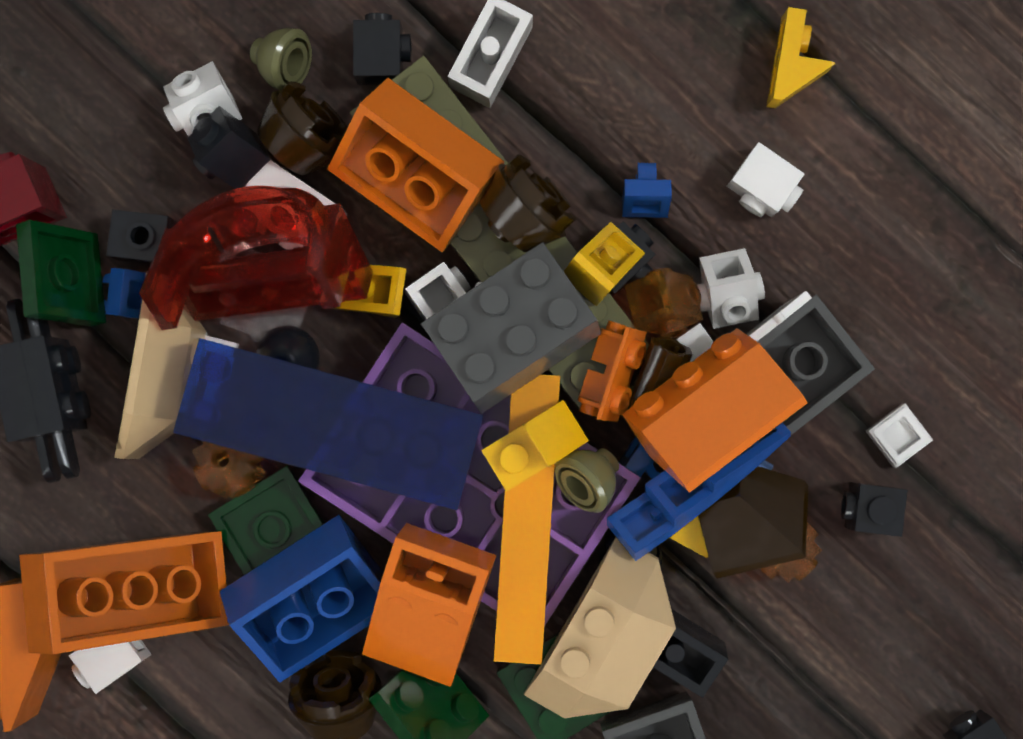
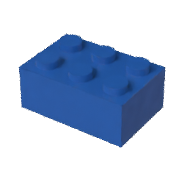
M337 515L219 592L229 626L279 682H282L370 625L384 572L341 516Z

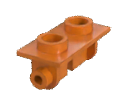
M608 320L606 329H600L601 334L598 336L591 358L593 361L607 365L603 374L592 369L587 370L577 401L582 402L579 409L580 412L595 416L598 420L618 422L620 415L626 412L631 401L632 391L629 386L634 370L641 366L645 358L647 347L644 340L647 332Z

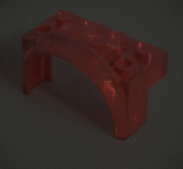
M247 186L226 191L206 200L188 212L173 228L165 229L139 294L161 330L178 327L184 305H186L195 321L320 305L323 309L341 307V303L345 301L367 299L373 270L340 203L324 206L311 193L289 186ZM209 226L215 232L225 253L219 251L211 234L207 231ZM272 243H297L305 245L289 250L234 256L245 250Z

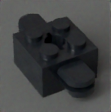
M21 299L7 301L6 309L14 342L0 345V411L7 442L35 441L42 474L48 483L58 482L62 474L67 479L78 477L80 466L72 432L88 429L86 419L91 417L89 399L85 391L79 390L76 373L81 372L78 351L75 346H70L69 340L51 337L48 320L24 317Z

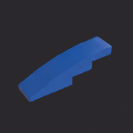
M782 422L690 493L666 471H663L645 484V493L607 517V526L633 559L637 561L682 529L743 480L791 437V431Z

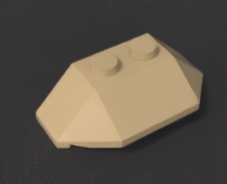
M146 273L144 293L114 458L140 459L191 421L192 413L197 411L200 404L201 389L200 386H197L199 369L205 365L208 358L209 344L205 340L206 330L171 279L157 274Z
M615 537L542 661V665L539 666L525 690L524 695L564 719L625 710L630 707L676 630L658 557L648 552L635 561L617 537Z

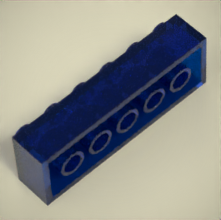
M199 338L173 433L458 510L484 415Z

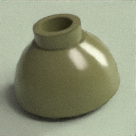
M281 28L269 33L265 38H257L251 46L250 59L253 64L257 65L258 71L265 82L274 89L281 91L288 82L294 81L301 84L306 78L312 60L311 44L303 30Z
M603 448L596 452L576 450L555 463L557 484L570 502L584 511L593 513L602 512L608 506L615 493V473L619 470V463L611 452Z

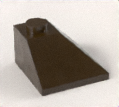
M758 466L718 501L698 515L712 572L717 579L806 558L809 486L805 480Z

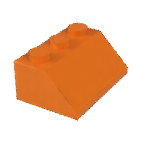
M387 78L360 102L327 170L436 249L443 252L479 204L498 166L504 164L505 161L394 81Z
M736 328L731 333L717 338L712 343L711 348L694 361L678 367L672 377L654 391L641 395L634 402V405L622 415L649 457L690 493L808 402L760 343Z

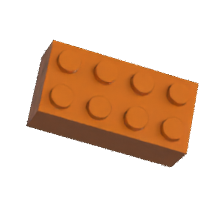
M222 531L188 533L19 555L28 653L53 655L229 625L219 592L227 587Z

